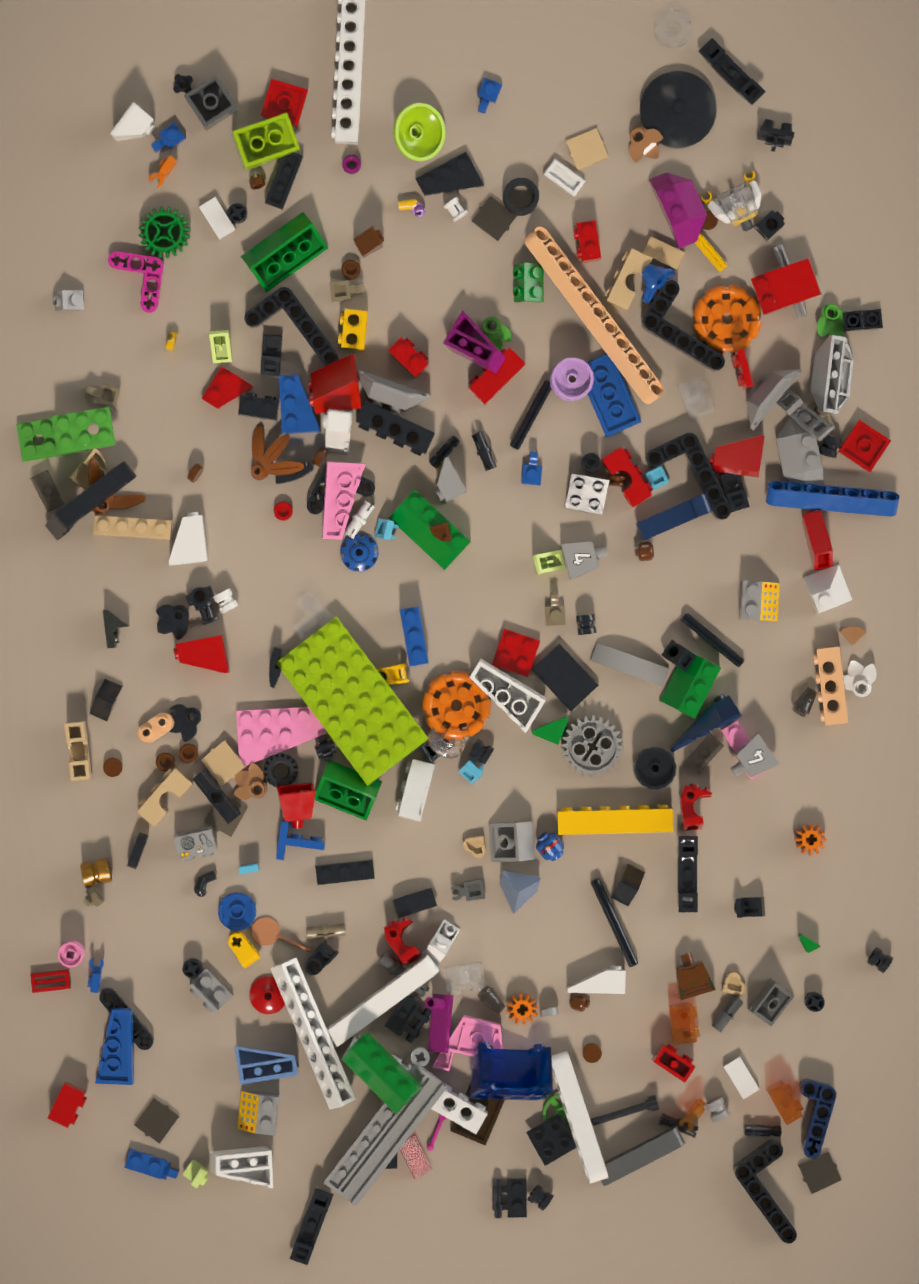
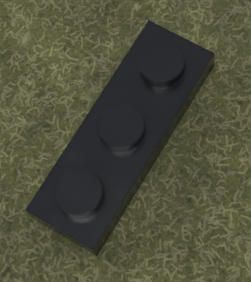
M293 152L282 157L265 204L280 210L284 209L304 156Z
M373 859L315 866L317 885L375 879Z

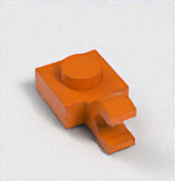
M169 156L168 159L164 158L159 165V168H161L159 173L150 175L148 181L151 183L154 178H158L159 183L157 187L161 188L165 178L168 177L177 164V160L172 156Z

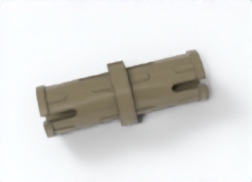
M323 924V926L306 927L307 939L323 937L328 939L333 936H345V924Z

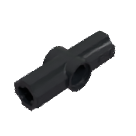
M206 769L192 779L228 824L241 814ZM214 791H219L222 794L221 801L216 802L212 799L211 795Z

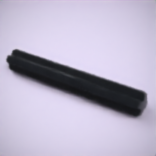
M545 380L510 444L512 448L520 449L551 391L550 381Z
M689 613L682 617L681 621L735 666L740 667L744 663V658Z

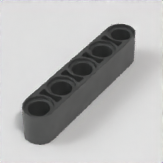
M677 1126L605 1161L604 1164L608 1178L601 1180L603 1186L611 1184L684 1146L686 1142Z

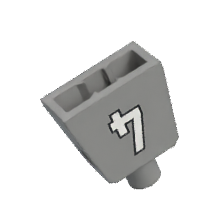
M592 541L561 545L570 580L598 568V559L608 557L606 547L602 546L594 549Z
M756 733L735 754L739 762L730 769L736 777L745 771L750 777H754L777 766L779 762L761 736Z

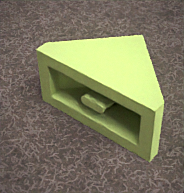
M229 330L209 332L213 364L232 362Z
M562 550L532 556L536 575L565 569Z

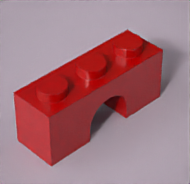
M620 447L601 459L611 476L617 472H625L630 476V486L622 494L631 508L652 496L651 491L653 489L648 481L644 482L640 477L642 472L637 464L633 466L630 461L632 456L627 449L623 450Z

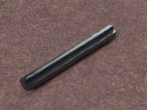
M599 878L592 880V888L628 966L633 967L638 964V960Z

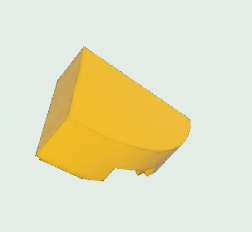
M170 332L165 346L167 350L174 352L178 333Z

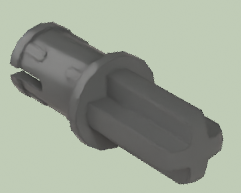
M736 996L733 997L725 1009H721L722 1013L712 1026L719 1032H722L728 1022L734 1019L733 1016L743 1004L742 1000Z

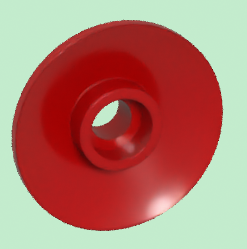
M274 976L261 977L251 986L249 993L250 1002L258 1012L274 1014L285 1006ZM265 993H271L272 998L266 999Z

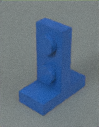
M281 821L276 860H284L286 845L324 850L325 841H321V837L310 836V839H303V835L291 834V837H288L289 822Z

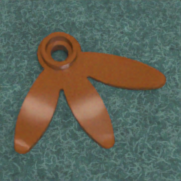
M257 425L252 438V454L255 463L251 466V475L254 479L263 480L268 474H292L304 468V464L294 461L272 463L287 446L290 434H285L275 440L264 454V430L262 425Z
M91 459L89 464V486L101 478L100 468L95 459ZM129 494L113 498L114 495H112L101 504L102 509L96 507L92 511L97 515H104L108 512L109 508L127 509L139 505L146 500V497L140 494Z

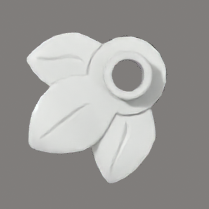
M852 660L848 666V675H843L845 689L853 691L858 697L869 695L872 689L871 684L877 677L874 664L864 668L862 664ZM860 684L865 685L864 691L859 689Z

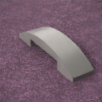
M791 390L787 391L776 402L799 426L819 441L834 429L827 420L816 414Z
M599 643L596 644L591 658L593 662L662 687L669 668Z

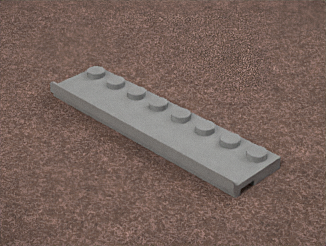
M417 1062L414 1063L408 1072L423 1086L420 1091L398 1114H395L384 1103L323 1182L341 1197L343 1196L350 1201L353 1206H357L448 1087V1085Z

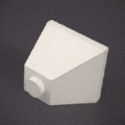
M133 102L110 134L116 141L142 138L153 131L155 121Z
M839 564L803 578L816 614L852 600Z

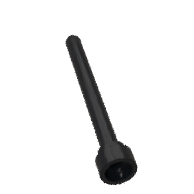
M652 1095L643 1103L592 1118L590 1121L592 1126L646 1109L653 1112L659 1110L656 1096Z

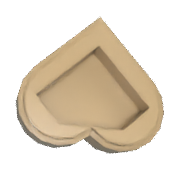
M478 835L466 838L463 841L465 851L471 852L476 858L483 857L486 853L484 836Z
M735 971L728 972L722 991L734 995H742L746 987L741 981L740 975Z

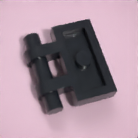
M407 995L399 1002L384 1026L399 1036L402 1035L404 1030L407 1031L409 1034L406 1040L412 1043L415 1037L418 1038L420 1035L419 1031L423 1025L427 1024L430 1020L429 1016L432 1010L426 1007L423 1013L419 1012L418 1009L422 1004ZM415 1016L418 1020L414 1027H411L408 1024Z
M507 1178V1186H502L501 1179H494V1186L492 1187V1193H494V1204H492L494 1218H502V1210H507L508 1218L527 1217L526 1178ZM502 1193H507V1203H502Z

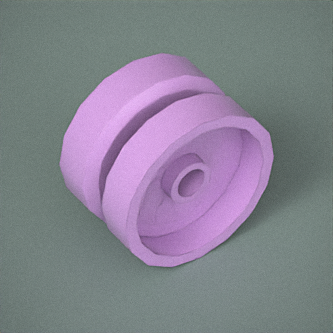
M566 358L559 362L552 370L549 378L553 393L559 399L567 402L577 401L586 396L594 382L590 366L578 358ZM569 376L575 377L576 380L573 383L569 382Z

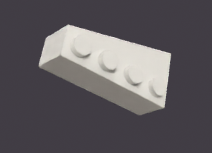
M481 658L470 675V678L526 733L545 703L546 697Z

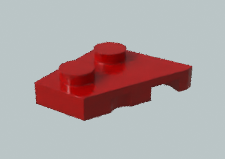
M221 366L201 399L219 409L246 391L251 390L253 385Z

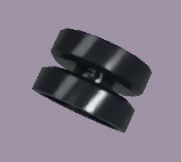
M660 747L643 749L637 754L633 763L635 778L641 785L649 789L658 790L667 787L676 775L677 766L674 758L668 751ZM653 765H657L659 767L657 768V772L652 771L651 768Z

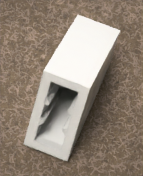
M198 512L187 513V517L182 518L169 559V566L208 561L203 515H198Z

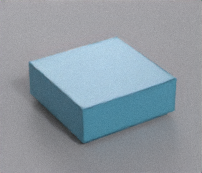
M662 465L644 473L646 480L653 490L669 483Z
M258 863L239 866V874L259 871Z

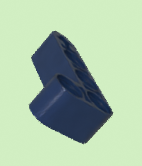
M706 493L635 524L644 541L713 511Z
M806 1078L800 1082L799 1090L805 1097L814 1099V1104L803 1139L802 1151L808 1158L814 1159L821 1153L837 1093L827 1083ZM806 1084H813V1090L811 1092H804V1086ZM825 1089H831L832 1091L831 1096L828 1098L822 1096V1092ZM821 1107L826 1108L824 1116L817 1115V1110ZM814 1126L821 1127V1132L817 1135L812 1134ZM810 1137L814 1139L813 1146L815 1147V1150H812L811 1153L807 1149V1147L812 1146L813 1141L809 1139Z

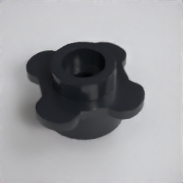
M175 75L174 92H185L186 94L192 90V76Z

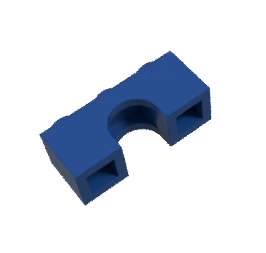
M419 607L401 609L400 615L409 666L427 664L428 657Z

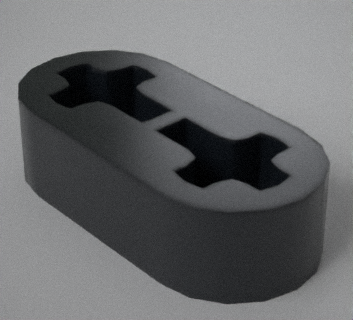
M139 832L127 864L128 867L137 869L149 835Z

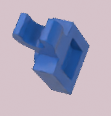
M484 78L477 96L482 98L478 112L485 114L489 102L496 103L502 84Z
M174 122L159 133L161 139L151 144V147L155 153L165 146H168L171 150L186 138Z
M530 452L529 465H523L521 484L541 485L542 466H537L538 452Z
M91 958L89 966L93 973L88 978V987H91L90 992L98 993L100 991L104 960H100L99 966H94V958Z

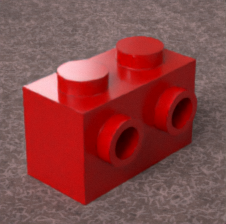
M596 220L576 223V228H573L574 240L578 239L579 247H576L577 258H581V263L600 261L601 251Z
M400 337L388 350V353L416 379L429 366L427 362L429 358L422 351L418 353L413 348L415 345L410 339L406 338L404 340Z
M662 1043L653 1056L652 1061L686 1083L696 1068L692 1063L694 1060L686 1054L681 1056L676 1053L678 1049L668 1043L666 1046Z
M65 1082L47 1119L66 1128L70 1124L74 1125L79 1116L76 1114L78 1108H83L87 1097H85L86 1091Z

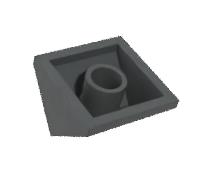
M770 978L748 1009L772 1026L794 995Z

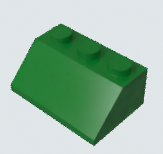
M696 654L694 655L697 657L686 672L676 667L659 700L694 719L721 667Z
M329 760L315 793V800L367 821L382 781L376 779L370 785H367L356 770Z

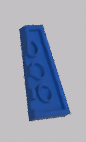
M113 1008L111 1011L103 1054L95 1080L96 1084H134L132 1008Z

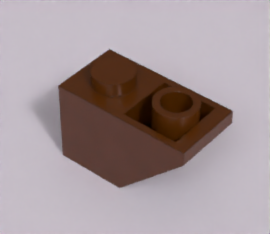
M374 226L353 239L362 258L383 247L384 237L379 229L375 230Z

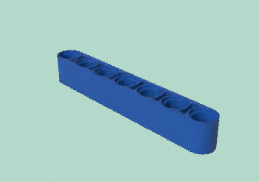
M770 481L765 501L771 506L892 517L897 514L900 496L892 491Z

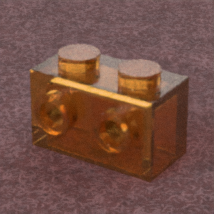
M691 1002L668 1005L673 1044L697 1042L700 1032L699 1026H695L694 1018H697L696 1006L693 1007Z
M780 1080L766 1088L768 1095L786 1125L803 1116L801 1111L804 1109L799 1100L795 1101L791 1094L794 1091L789 1083L785 1084L783 1080Z

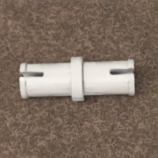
M364 501L357 514L352 516L353 520L344 533L354 539L362 525L365 526L367 523L366 519L375 507L370 505L369 502Z

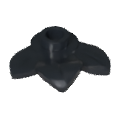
M164 604L156 610V613L161 617L157 624L158 633L169 634L172 632L177 640L182 639L188 630L186 622L189 619L188 609L183 605L173 607L169 604ZM180 612L182 618L177 617L176 613Z
M176 704L169 708L174 719V726L169 732H181L183 741L187 742L197 734V725L201 721V713L194 707L187 708L183 704ZM189 714L194 716L193 721L189 719Z

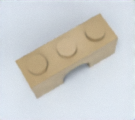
M631 249L630 253L626 251L621 261L624 265L621 270L617 269L613 277L616 282L613 287L609 286L605 294L608 297L606 302L627 312L636 293L627 288L625 283L626 277L631 274H637L642 277L644 269L650 265L653 258L635 249Z
M86 721L66 723L64 726L66 743H68L71 781L92 779Z
M177 768L174 770L169 769L163 776L165 779L161 785L157 783L151 789L152 795L148 800L144 797L137 805L140 808L137 812L154 827L168 812L161 805L162 795L166 792H172L180 798L193 784Z

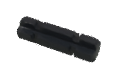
M452 436L448 443H445L436 453V456L432 457L429 461L430 465L437 468L441 461H444L453 451V448L460 444V440Z
M745 1125L744 1134L746 1136L755 1134V1136L773 1135V1137H780L782 1128L781 1126L771 1127L770 1125Z

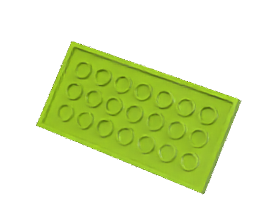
M337 616L276 662L277 666L367 785H370L429 739Z

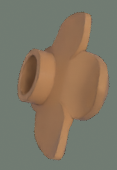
M642 126L634 127L629 135L631 140L629 146L631 158L635 162H639L643 155L657 159L659 157V146L657 143L663 139L662 134L656 129L646 130ZM638 132H641L643 135L640 140L637 138Z
M251 763L248 771L241 770L236 774L234 779L239 787L235 790L234 795L239 799L262 798L267 793V785L263 781L264 773L257 764ZM256 785L261 787L260 792L255 790Z

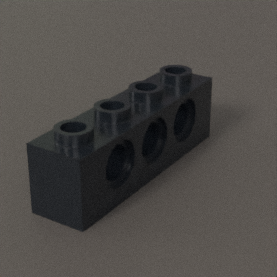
M366 400L356 420V423L359 424L358 428L367 432L371 429L376 432V436L384 440L388 437L394 440L393 444L401 448L404 445L410 447V452L421 456V454L426 455L435 436L434 432ZM375 416H380L383 419V423L379 427L372 424V419ZM393 424H397L400 427V432L397 435H393L389 431L390 426ZM411 432L416 433L418 436L417 441L414 443L408 442L406 438Z

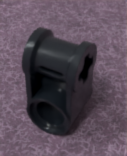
M325 939L305 962L306 972L310 975L319 974L338 955L339 951H335L330 947ZM311 961H316L319 964V968L314 972L310 971L308 964Z

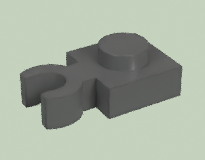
M483 879L465 881L463 888L457 885L451 887V890L457 889L459 891L458 896L452 897L453 900H459L462 896H466V901L485 899Z

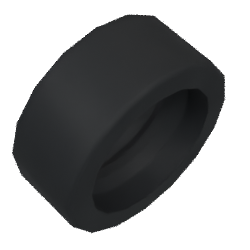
M527 178L513 179L504 189L503 204L510 213L516 216L528 215L535 210L538 204L539 190L535 183ZM524 186L531 191L532 201L527 207L518 208L511 203L510 192L513 188Z

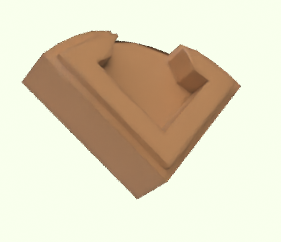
M849 626L840 630L841 634L851 645H854L867 633L864 629L857 626Z

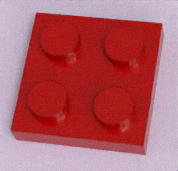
M271 79L260 116L270 119L287 113L291 125L298 128L308 89Z
M743 348L736 350L731 360L733 367L738 370V375L736 376L738 386H742V389L746 390L753 387L754 384Z
M858 420L838 450V453L870 473L891 440L863 421Z
M504 629L492 665L528 677L540 641Z

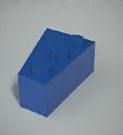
M279 376L282 434L320 433V428L299 376Z

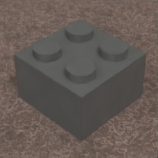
M214 75L184 95L206 131L238 111L237 105L217 75Z

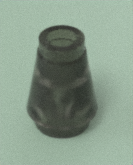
M808 687L793 703L794 707L792 710L798 715L805 717L811 711L817 692Z
M487 985L478 993L479 1001L497 1014L505 1008L493 987L490 988Z

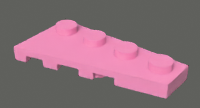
M326 461L322 539L342 540L365 463Z

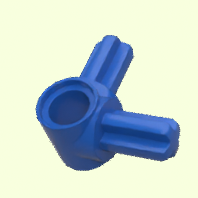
M650 264L644 269L642 279L646 287L642 295L643 302L651 303L656 289L663 287L667 279L675 277L676 273H674L673 268L664 269L663 267H655Z

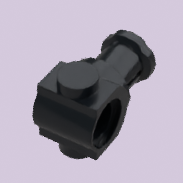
M211 586L195 588L190 594L185 596L189 606L194 605L195 610L200 612L204 621L202 623L203 626L219 619L212 608L214 604L212 597L215 595ZM202 590L205 593V599L199 602L195 599V593Z

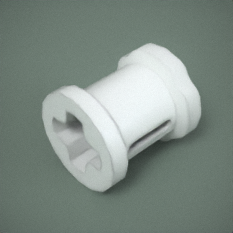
M458 197L443 206L452 215L454 223L468 214L467 210L464 211L458 202Z

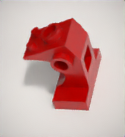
M695 784L685 785L680 797L682 831L702 829L704 824L703 816H698L693 806L694 802L698 799L711 798L712 792H708L709 788L704 787V790H701L700 786Z
M404 917L402 918L403 922H399V920L388 922V926L384 927L387 942L399 956V959L403 964L409 966L422 955V952L416 946H407L404 943L403 932L414 923L411 919L408 920V918ZM394 932H397L396 937H393Z

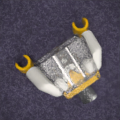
M754 171L750 172L752 176L750 179L744 173V183L714 197L715 201H712V194L708 191L707 194L710 196L708 200H704L701 196V201L704 204H708V208L716 218L726 224L731 223L733 226L740 224L743 231H748L754 227L751 218L758 215L757 209L760 207L762 194L757 182L754 181Z

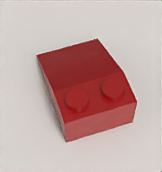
M809 258L751 278L763 315L771 314L822 295Z

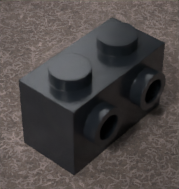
M246 392L245 396L241 395L238 415L277 421L280 402L276 401V397L265 395L263 399L257 398V394Z

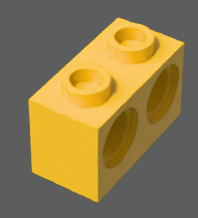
M345 309L344 314L341 313L340 325H343V333L339 332L338 344H341V349L365 350L368 311ZM356 315L359 318L358 324L350 325L348 322L349 317ZM348 335H355L357 342L355 344H348L346 341Z

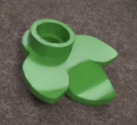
M835 304L823 306L821 310L822 317L817 321L819 336L823 337L828 334L843 337V312L846 311L839 310ZM828 310H830V311L832 312V316H831V317L828 316V313H827Z
M491 316L483 321L482 328L480 329L499 351L502 349L503 341H512L511 331L508 327L501 325L498 318ZM494 323L495 329L490 330L489 324Z

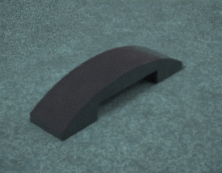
M713 38L698 51L714 71L750 105H753L766 93L753 78L751 79L725 53L726 51Z
M678 836L679 913L698 912V836Z
M315 1188L290 1256L291 1260L308 1265L332 1201L333 1193Z

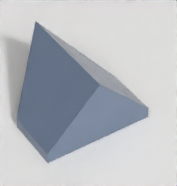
M503 870L500 886L513 914L538 891L541 877Z

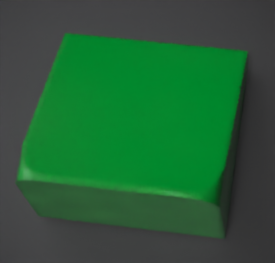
M801 933L798 934V938L807 953L821 947Z

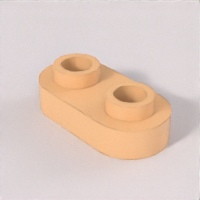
M167 713L157 714L139 727L138 737L143 742H154L173 728V717ZM162 719L165 720V724L163 726H161L160 721ZM148 729L150 733L148 736H145V730Z

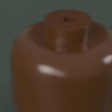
M651 542L638 543L637 549H635V556H638L640 561L652 560L654 557L653 544Z
M573 993L570 999L571 1009L583 1012L585 1008H588L590 1005L588 995L585 993Z

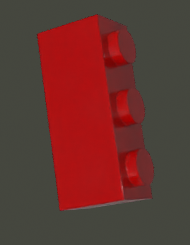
M503 348L500 351L506 359L496 374L483 368L484 373L480 377L476 375L469 382L471 385L469 390L484 405L526 365L511 348L507 350Z

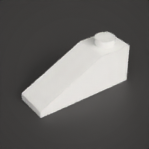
M611 965L610 969L599 971L568 986L567 993L625 994L626 971L621 969V966Z

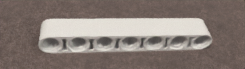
M429 955L422 957L327 1028V1032L334 1047L336 1048L436 975L439 972V968Z
M567 1051L548 1056L589 1184L608 1178L607 1170Z

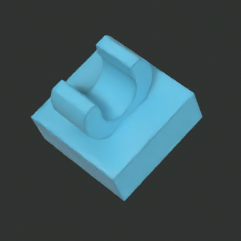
M378 518L374 537L390 540V538L396 539V536L392 535L393 528L398 529L399 526L394 524V521Z
M477 759L469 760L458 771L472 785L483 774L482 770L484 769L483 765L480 768L474 765Z

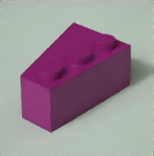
M462 310L443 344L450 351L496 374L506 357Z

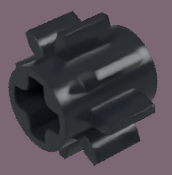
M327 737L319 739V744L314 746L318 758H324L325 761L334 759L333 754L337 753L333 739L329 741Z

